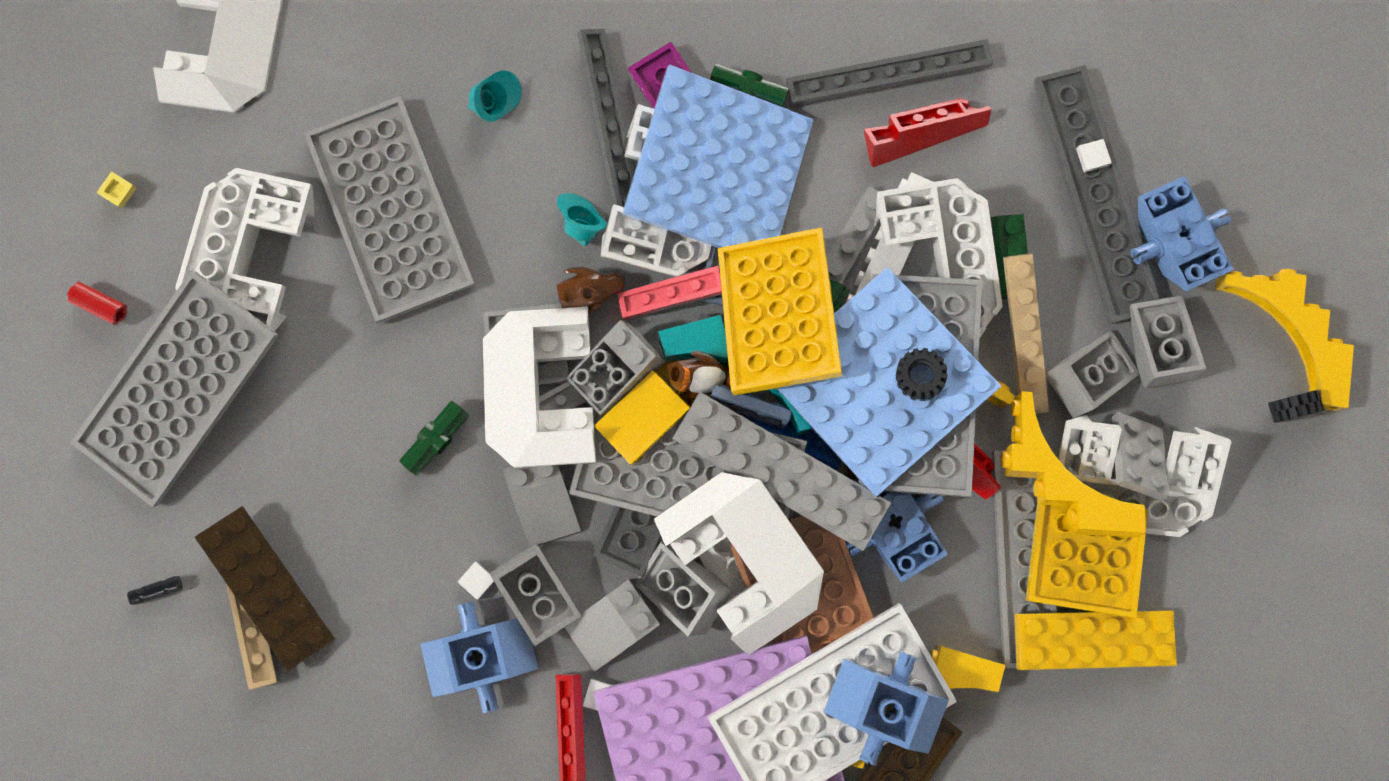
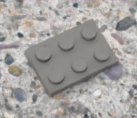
M1117 412L1112 416V424L1119 425L1122 431L1115 457L1116 485L1160 501L1165 500L1169 497L1163 428Z

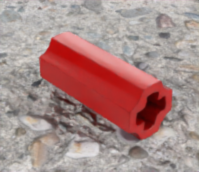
M77 281L76 284L70 287L67 293V302L113 325H118L127 314L126 304L82 282Z

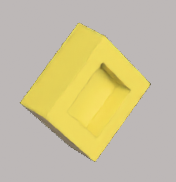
M111 171L97 193L123 209L137 187Z

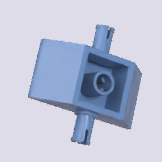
M1183 176L1138 197L1139 230L1146 244L1131 249V257L1142 254L1133 260L1136 264H1141L1154 257L1162 275L1184 291H1189L1234 270L1213 231L1230 224L1231 216L1220 219L1223 215L1229 213L1224 208L1206 216L1186 177Z
M883 491L879 495L891 502L865 549L871 545L875 546L883 561L901 583L948 555L924 517L926 511L944 502L942 495H938L932 500L931 498L935 495L923 494L916 499L910 493ZM890 515L898 518L897 528L895 526L889 527ZM845 541L847 548L853 546L849 542ZM854 547L849 550V554L853 558L862 550Z
M474 601L457 605L463 630H460L461 633L420 644L432 697L474 688V690L477 689L482 713L497 710L499 706L493 687L496 684L495 682L539 669L533 643L517 618L482 627V625L478 624ZM476 650L483 655L481 664H479L478 660L473 661L472 655L476 654Z
M900 651L892 675L889 674L888 676L843 658L823 712L868 734L862 754L859 757L860 760L866 763L870 762L871 765L876 766L884 742H890L908 750L929 754L949 700L910 685L908 679L917 660L916 657ZM891 704L893 706V710H887L885 713V706Z

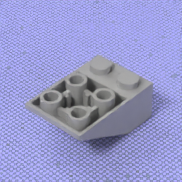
M620 320L566 379L600 415H603L622 400L652 370L656 373L666 360L632 325Z

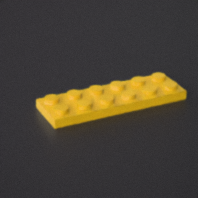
M1137 611V618L1100 612L1014 614L1016 664L1018 670L1177 666L1174 611Z

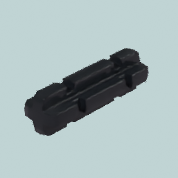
M179 576L167 578L166 581L161 580L139 589L131 590L127 593L128 601L131 605H137L144 601L167 595L169 592L179 591L183 588L182 580Z

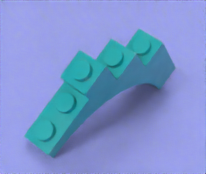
M721 315L658 331V340L666 362L695 358L691 354L693 351H703L713 356L719 363L729 365L725 322L722 321ZM777 388L768 389L778 399L780 404L792 411L790 420L796 435L808 433L811 429L808 422Z

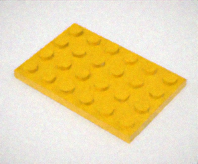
M822 227L718 248L730 384L733 395L843 376Z

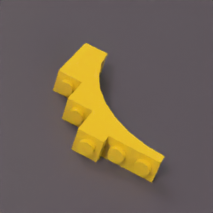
M1281 269L1270 277L1264 275L1246 277L1243 276L1242 272L1230 271L1217 278L1216 290L1232 293L1255 303L1269 313L1286 330L1296 345L1304 363L1309 392L1319 390L1325 410L1338 411L1348 408L1354 345L1343 344L1342 339H1328L1330 310L1320 309L1318 304H1304L1307 275L1296 274L1297 271L1293 269Z
M1020 392L1012 400L1010 406L1011 415L1014 416L1011 440L1015 444L1008 446L1001 454V467L1005 468V476L1037 478L1034 482V495L1037 497L1038 505L1070 507L1067 512V524L1071 527V534L1137 537L1146 533L1145 505L1122 502L1105 496L1083 484L1070 473L1051 451L1041 432L1035 414L1033 393Z
M936 645V649L931 650L930 656L949 689L979 688L999 692L1005 665L940 645ZM858 760L852 766L863 769L865 762Z

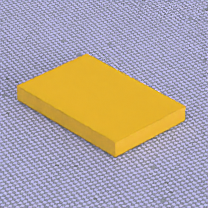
M652 370L600 419L594 427L632 466L685 416L690 408Z

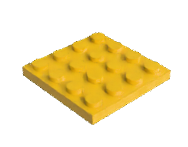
M1037 502L1025 601L1137 618L1146 533L1137 537L1071 534V527L1067 524V512L1070 507L1038 505ZM1145 509V524L1147 527L1148 509Z

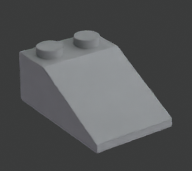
M1182 295L1135 303L1129 306L1136 364L1144 389L1195 380L1206 370Z
M1112 330L1107 331L1045 373L1047 380L1072 418L1095 409L1139 375L1138 369Z
M561 465L514 468L512 466L503 469L510 495L530 547L534 544L540 545L581 531Z
M660 542L649 560L643 577L639 576L634 584L688 637L706 634L719 615L717 609L724 605L733 593V590L720 578L692 560L684 565L670 545L666 546L664 542Z
M537 544L532 545L490 572L493 581L534 646L581 617Z
M629 579L580 614L581 617L564 628L593 670L596 671L661 623Z

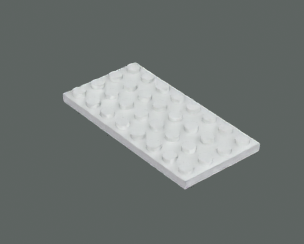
M898 603L707 717L743 781H825L860 760L859 757L868 738L867 733L857 730L823 712L843 658L888 676L889 674L892 675L899 652H905L907 655L910 654L917 658L908 679L910 685L948 699L947 707L957 701L902 605ZM891 704L885 706V713L887 710H893V706Z

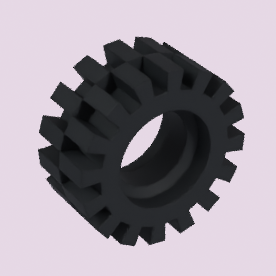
M915 348L913 352L908 351L905 353L904 357L899 360L895 375L897 386L902 390V394L910 396V399L914 401L915 399H920V401H925V399L931 400L935 395H939L945 386L948 376L947 365H944L942 356L938 357L937 352L934 350L929 352L928 348H923V350ZM917 365L929 367L932 371L931 381L925 385L913 382L910 376L912 368Z
M1319 390L1268 402L1274 423L1325 410Z

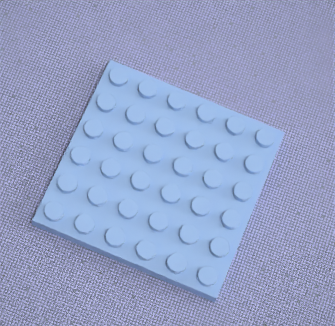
M669 64L622 214L717 248L780 236L814 119Z
M888 267L834 313L843 376L777 388L875 497H878L1001 387L990 373ZM915 348H918V350L928 348L929 352L934 350L937 352L938 357L942 356L944 365H947L948 376L945 386L940 394L935 395L931 400H911L910 396H904L902 390L897 386L895 375L899 360L904 357L905 353L908 351L913 352ZM917 365L912 368L910 376L916 384L925 385L931 381L932 371L926 365Z

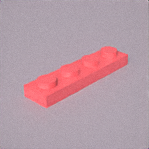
M715 266L617 293L622 318L628 320L721 295L720 268Z

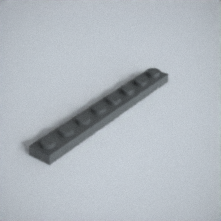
M580 29L578 39L613 205L624 207L635 171L632 159L624 157L628 138L605 29Z
M988 39L789 77L786 79L787 88H789L788 93L791 106L988 68L993 65Z

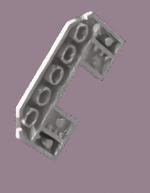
M177 0L176 2L181 7L217 11L208 56L166 50L163 68L153 67L159 102L237 113L244 108L243 105L255 96L258 98L264 94L267 88L283 0Z
M640 104L637 105L627 134L629 139L624 157L639 160L654 112L653 108ZM615 204L612 206L606 232L602 235V257L674 277L680 276L709 258L711 245L623 215L624 207Z
M235 168L227 173L228 176L217 183L213 182L204 188L175 288L178 290L190 271H196L275 331L286 318V316L279 313L286 287L281 284L246 277L260 228L300 237L306 216L315 218L313 186L309 183Z
M958 178L877 192L876 219H880L884 245L932 238L938 277L982 280L981 337L994 315H997L1003 307L988 200L975 193Z
M588 306L511 311L483 338L486 443L514 468L596 463L593 407L539 411L538 362L584 359L591 352Z
M1087 415L1066 421L1058 460L1083 484L1097 492L1122 502L1145 505V509H1148L1147 534L1181 537L1189 532L1188 528L1200 520L1204 522L1213 516L1231 445L1230 439L1197 427L1193 428V433L1173 431L1166 461L1169 497L1160 501L1116 485V472L1113 466L1122 431L1119 425L1092 422Z
M721 472L654 519L665 545L670 544L684 565L727 537L758 582L717 609V613L732 633L731 640L748 655L817 610L824 570L760 479Z

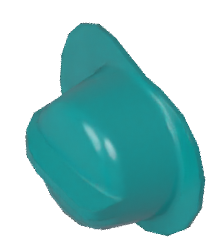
M506 70L493 73L480 83L475 84L470 90L467 108L473 110L474 113L486 122H494L512 111L520 102L522 87L519 79L515 74Z
M564 193L557 197L556 204L564 216L565 233L576 239L582 246H587L590 240L597 236L599 231L606 228V221L584 197L573 193Z

